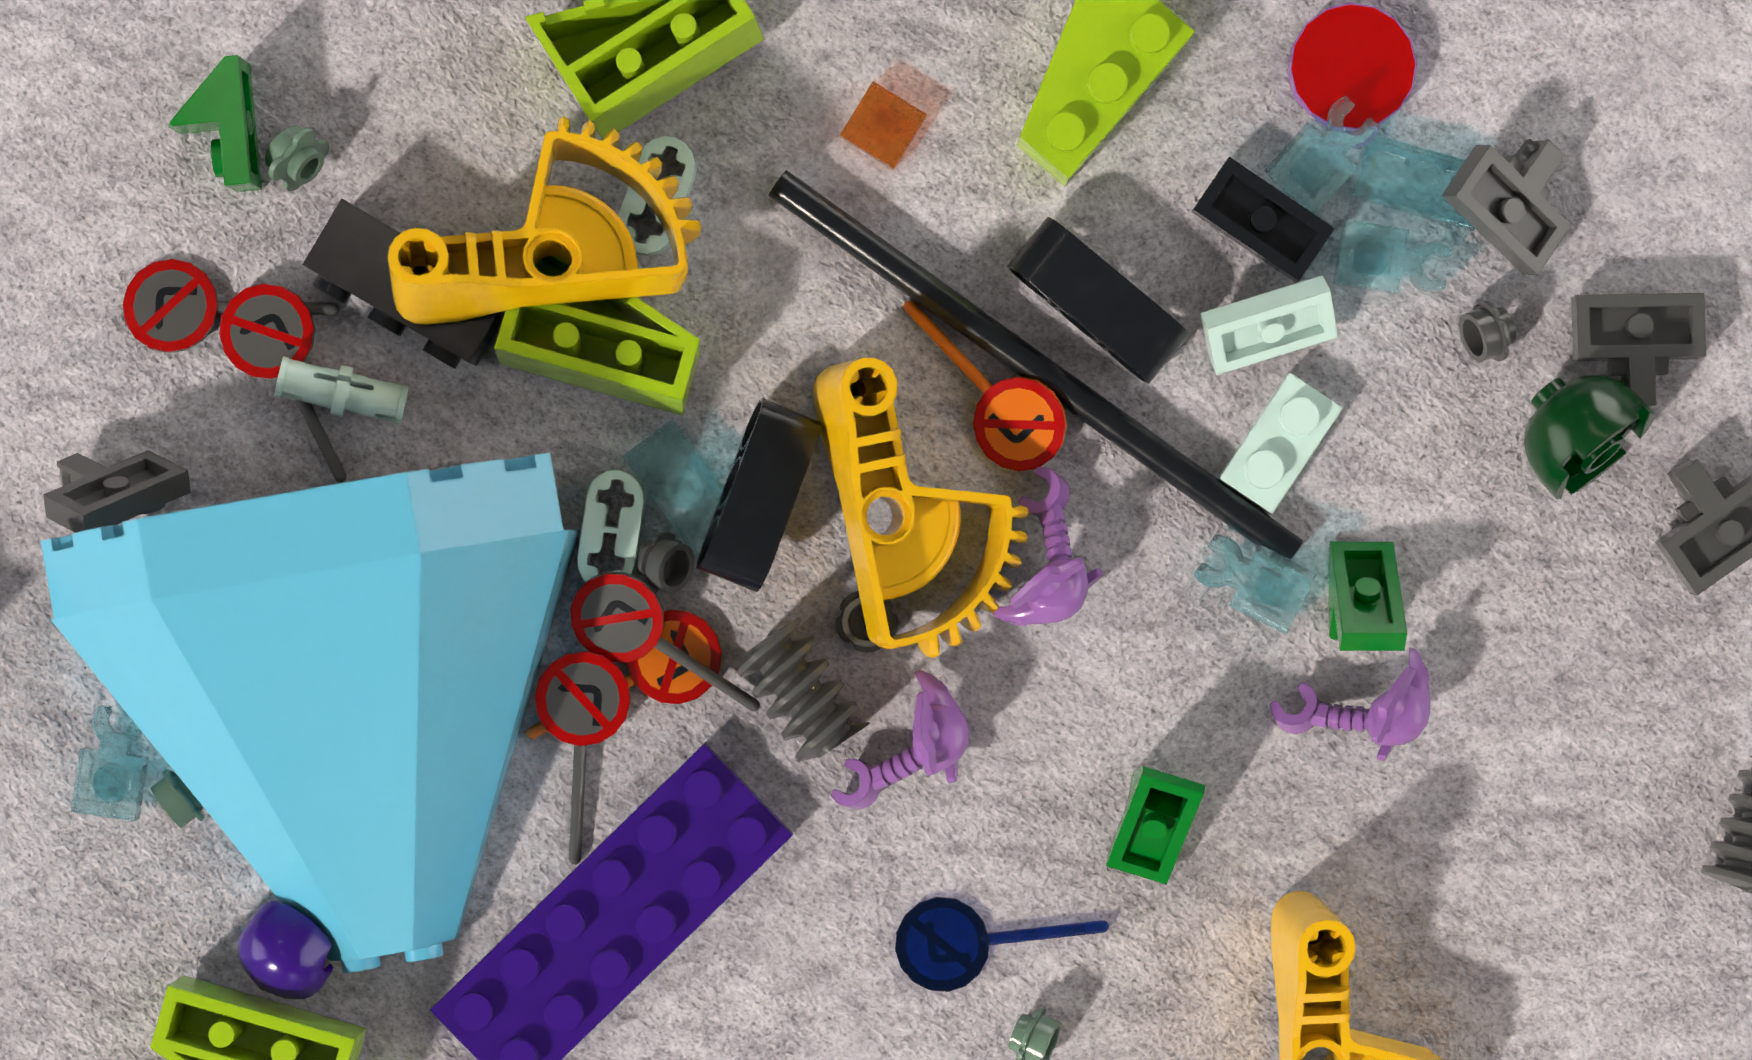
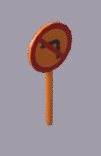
M906 301L903 305L905 312L983 393V396L976 405L973 426L976 441L986 457L1002 468L1019 472L1036 469L1053 459L1064 443L1067 429L1064 407L1054 391L1039 380L1022 376L1003 379L992 385L913 301Z
M664 611V629L661 637L719 674L722 651L717 634L708 623L689 611ZM653 648L645 657L628 662L630 674L624 676L629 688L637 685L645 695L660 703L682 704L699 698L712 687L711 684L656 648ZM540 721L526 730V736L529 739H535L548 731Z

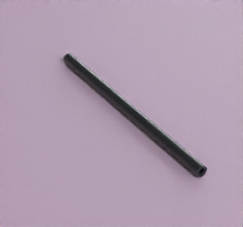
M786 170L775 183L768 195L1017 375L1039 380L1053 390L1066 410L1282 565L1286 566L1303 543L1301 538Z

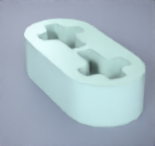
M662 136L651 140L643 147L639 163L642 165L649 159H652L653 156L664 158L668 149L677 151L676 160L685 169L682 176L670 175L675 176L679 181V189L673 198L688 197L695 179L697 167L692 151L684 142L676 137ZM628 186L618 216L632 237L636 254L643 256L660 254L670 246L665 230H663L660 237L650 235L646 244L636 242L637 232L629 226V222L633 216L643 218L649 205L637 192ZM655 215L656 222L662 226L660 220Z
M621 470L606 471L598 475L589 486L577 557L578 570L586 582L590 578L600 575V568L590 565V556L592 553H601L603 551L606 533L616 534L614 553L618 557L625 558L623 570H614L612 572H626L631 575L635 572L646 498L641 482L630 473ZM614 480H621L624 482V492L634 495V503L632 507H622L619 512L618 526L610 527L607 526L610 511L609 505L599 503V494L601 490H611Z

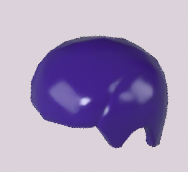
M277 901L263 904L240 934L238 949L242 967L260 990L284 999H306L313 996L323 987L333 970V965L331 964L323 968L324 961L331 949L328 937L311 919L292 906Z

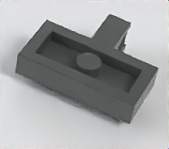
M1527 139L1515 155H1506L1505 157L1491 145H1475L1441 195L1523 275L1538 276L1572 226L1547 201L1550 190L1545 185L1565 157L1549 139L1545 141Z
M1704 293L1575 295L1571 298L1573 361H1608V376H1621V382L1633 390L1649 408L1657 405L1656 375H1668L1669 360H1694L1706 357Z
M147 450L109 467H105L79 453L57 461V467L60 468L62 487L43 494L46 517L77 533L99 527L114 526L140 514L157 512L164 508L166 503L191 492L187 469Z
M1687 459L1667 473L1680 496L1685 501V503L1675 509L1683 522L1659 538L1655 543L1688 592L1693 595H1699L1752 558V474L1733 487L1727 478L1723 476L1713 482L1698 460L1692 461Z

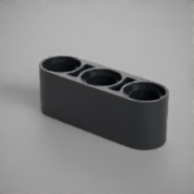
M1050 217L1044 220L1007 265V268L1027 287L1128 371L1147 384L1154 379L1189 337L1187 330L1075 235Z
M764 398L759 400L745 429L702 544L696 568L752 591L758 592L774 561L817 444L822 426L820 421Z

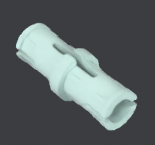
M283 356L274 397L299 400L331 408L330 414L343 417L344 412H349L400 425L409 385L385 382L353 374V367L341 365L340 370L307 364Z

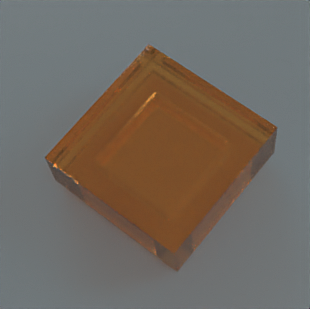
M873 81L842 130L840 138L894 171L927 118V114Z

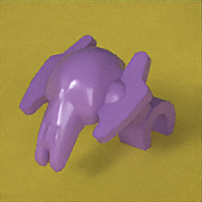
M1037 467L1034 474L1048 482V496L1041 502H1034L1027 497L1021 496L1018 503L1020 506L1027 507L1029 513L1039 518L1043 528V536L1046 539L1044 540L1045 548L1048 549L1046 556L1050 563L1045 565L1010 599L1011 605L998 607L993 613L998 619L1017 626L1055 623L1071 618L1082 608L1088 594V589L1103 576L1101 568H1096L1086 573L1081 557L1074 560L1070 559L1072 557L1071 548L1069 547L1070 539L1067 535L1068 529L1067 525L1064 524L1066 521L1062 511L1069 499L1068 483L1061 475L1046 467Z
M1409 648V667L1405 668L1389 691L1380 695L1372 703L1370 709H1365L1364 706L1354 708L1347 705L1343 708L1342 705L1334 704L1332 706L1331 703L1318 701L1312 687L1303 682L1297 686L1303 701L1306 703L1305 708L1300 713H1286L1276 700L1270 703L1271 713L1278 727L1292 734L1306 732L1314 726L1324 728L1330 726L1331 729L1336 730L1343 728L1344 731L1355 729L1358 732H1364L1367 729L1371 736V741L1381 745L1377 754V760L1385 761L1395 745H1404L1418 738L1428 724L1430 715L1428 683L1430 679L1428 669L1422 662L1420 653L1414 648Z
M922 670L915 672L923 691L917 694L913 747H908L902 753L894 755L893 758H888L875 765L857 759H846L844 766L858 773L860 786L853 794L833 789L831 797L836 803L852 809H864L871 806L878 798L881 788L912 775L913 772L919 771L923 766L927 776L945 770L948 783L957 781L958 761L969 743V727L965 716L941 680Z

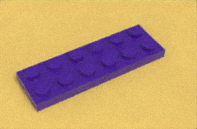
M705 742L447 992L430 1011L477 1060H562L793 836V832Z

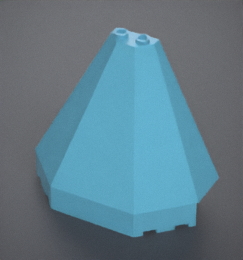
M543 453L508 460L498 459L461 464L431 471L424 469L138 518L122 522L120 525L99 527L73 533L70 536L42 540L41 547L54 619L50 620L281 903L292 906L311 919L328 937L331 949L326 958L329 961L341 960L343 973H352L381 966L380 956L404 952L406 962L422 961L444 955L442 943L456 939L460 932L580 530L563 529L551 454Z

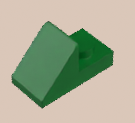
M238 55L224 56L172 118L168 128L179 134L219 131L220 139H212L211 160L215 176L217 178L224 177V186L235 192L262 190L250 64Z
M1330 541L1328 631L1330 639L1338 640L1340 651H1405L1407 626L1393 542Z
M1145 766L1134 770L1127 805L1110 845L1106 866L1167 885L1203 798L1205 785Z

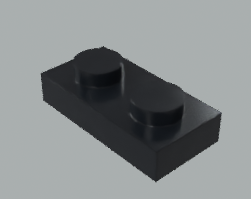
M1231 157L1226 159L1191 211L1295 283L1300 281L1335 229Z

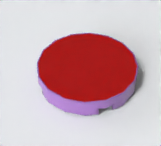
M1347 3L1326 8L1304 25L1291 46L1287 75L1293 97L1300 107L1305 109L1308 115L1315 118L1316 122L1328 129L1353 133L1377 127L1401 109L1413 89L1417 62L1412 41L1397 19L1375 6Z

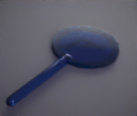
M934 897L919 902L904 915L896 932L895 951L901 969L912 982L931 991L949 992L965 987L980 974L988 959L989 946L1104 933L1108 931L1109 923L1105 920L987 933L983 919L971 906L956 898Z

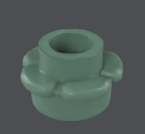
M165 769L162 771L164 778L150 788L162 808L181 828L194 818L202 821L205 818V814L201 810V803L172 770Z
M1045 1008L1037 1009L1033 1017L1023 1013L1018 1019L1008 1046L1010 1050L1017 1052L1016 1060L1050 1059L1058 1041L1062 1023L1045 1016Z

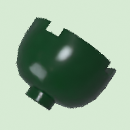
M1581 376L1568 384L1561 378H1556L1544 386L1531 401V404L1537 411L1526 425L1523 441L1529 465L1541 483L1556 499L1562 498L1564 489L1572 495L1600 477L1626 454L1622 446L1625 443L1624 438L1631 430L1641 439L1655 419L1654 412L1623 382L1608 376Z

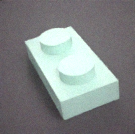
M1323 275L1200 313L1209 359L1216 375L1338 338L1331 291Z
M1292 373L1286 374L1217 479L1268 514H1273L1343 408Z

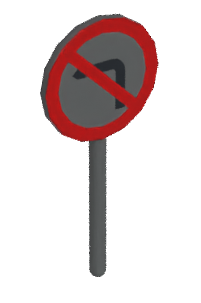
M168 259L153 262L137 272L126 288L123 312L125 323L135 339L151 350L170 354L189 350L202 342L214 327L217 314H223L230 301H218L215 287L202 270L190 262ZM304 302L310 309L311 315H336L339 312V306L336 303Z
M260 284L245 288L230 300L221 316L219 336L224 353L236 368L252 377L273 379L279 375L283 356L305 362L313 347L315 326L310 309L299 295L283 286ZM295 400L334 479L338 483L344 482L347 475L311 403Z
M605 572L590 578L576 592L570 608L571 627L579 643L589 652L604 655L612 662L628 663L645 657L653 648H656L749 710L757 711L760 708V702L756 698L661 637L664 629V608L657 593L644 580L626 572Z
M588 651L567 653L550 663L540 676L535 693L537 715L546 730L560 741L574 745L569 862L574 865L580 863L582 853L587 745L599 744L614 735L626 720L630 705L628 682L620 668L604 655Z

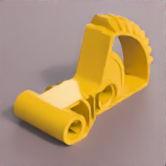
M563 116L557 122V131H549L544 135L524 226L514 231L492 230L489 233L477 234L475 232H465V235L441 237L428 229L422 228L403 231L395 237L388 253L393 299L397 311L404 319L414 324L428 325L460 322L525 306L673 294L681 289L687 279L688 262L685 245L700 236L701 225L698 220L685 219L692 210V202L689 197L673 198L679 189V181L675 176L665 177L656 181L662 171V162L659 158L649 159L642 165L639 163L642 155V146L638 141L633 142L624 151L618 149L620 134L615 128L610 130L604 140L601 141L594 138L595 124L591 120L585 122L582 126L581 134L570 133L569 119ZM556 160L586 164L603 170L630 186L646 201L660 220L668 236L675 265L638 269L635 246L621 218L606 203L585 191L567 186L549 185L553 163ZM558 256L564 259L570 267L562 275L553 277L540 273L535 265L544 257Z
M859 358L834 364L825 368L816 377L813 385V401L817 421H820L822 425L820 431L840 495L868 638L878 647L884 649H894L918 643L926 657H937L940 655L938 634L949 646H958L962 643V637L957 623L959 622L970 631L979 630L982 624L974 611L975 607L977 606L983 611L994 613L999 605L996 599L988 593L989 590L993 588L999 591H1009L1012 587L1010 580L999 573L1002 566L1019 568L1022 563L1021 558L1007 553L1009 543H1025L1028 538L1027 534L1023 531H1012V519L1027 517L1029 513L1028 508L1012 506L1011 498L1007 495L914 485L908 477L906 458L901 442V429L898 427L894 400L897 395V379L894 371L884 361L877 358ZM856 382L858 395L853 397L850 391V384ZM878 498L884 500L892 511L891 524L881 534L876 533L867 521L868 508ZM960 503L987 506L989 509L987 542L979 567L970 584L961 596L935 619L911 631L891 636L884 600L905 596L920 589L934 579L943 569L957 543L961 522Z
M1300 890L1289 892L1277 901L1271 916V952L1279 1018V1060H1302L1307 1052L1317 1047L1327 1048L1328 1052L1325 1060H1442L1429 1048L1350 1029L1351 1012L1349 1011V997L1351 988L1349 986V965L1355 955L1356 945L1354 936L1321 899L1310 892Z

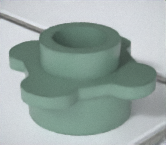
M291 126L284 129L273 139L265 154V163L269 167V177L274 181L282 179L283 187L288 191L298 189L302 184L313 180L321 171L324 158L329 152V143L323 138L316 140V133L311 128L302 129L299 126Z

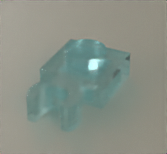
M1347 96L1338 99L1331 106L1327 117L1328 126L1321 134L1309 123H1306L1264 170L1273 181L1315 215L1358 168L1345 154L1351 147H1362L1370 143L1375 138L1380 127L1376 121L1369 117L1358 130H1345L1343 127L1344 117L1355 106Z
M1346 219L1342 225L1333 284L1397 294L1400 291L1402 277L1410 279L1415 287L1422 291L1437 292L1446 288L1447 281L1428 277L1424 272V261L1428 256L1447 258L1451 256L1452 248L1441 242H1430L1417 249L1407 248L1410 229Z
M1215 534L1208 548L1220 553L1225 558L1226 568L1217 570L1210 565L1201 563L1194 574L1195 578L1208 587L1219 588L1228 585L1236 589L1229 606L1287 634L1317 573L1262 545L1257 548L1252 559L1243 556L1241 548L1232 538Z
M101 705L95 710L92 719L94 733L100 740L99 749L90 747L80 748L71 812L136 821L140 819L149 756L131 754L132 743L137 741L143 732L130 717L129 726L125 732L119 733L115 731L110 725L112 706Z

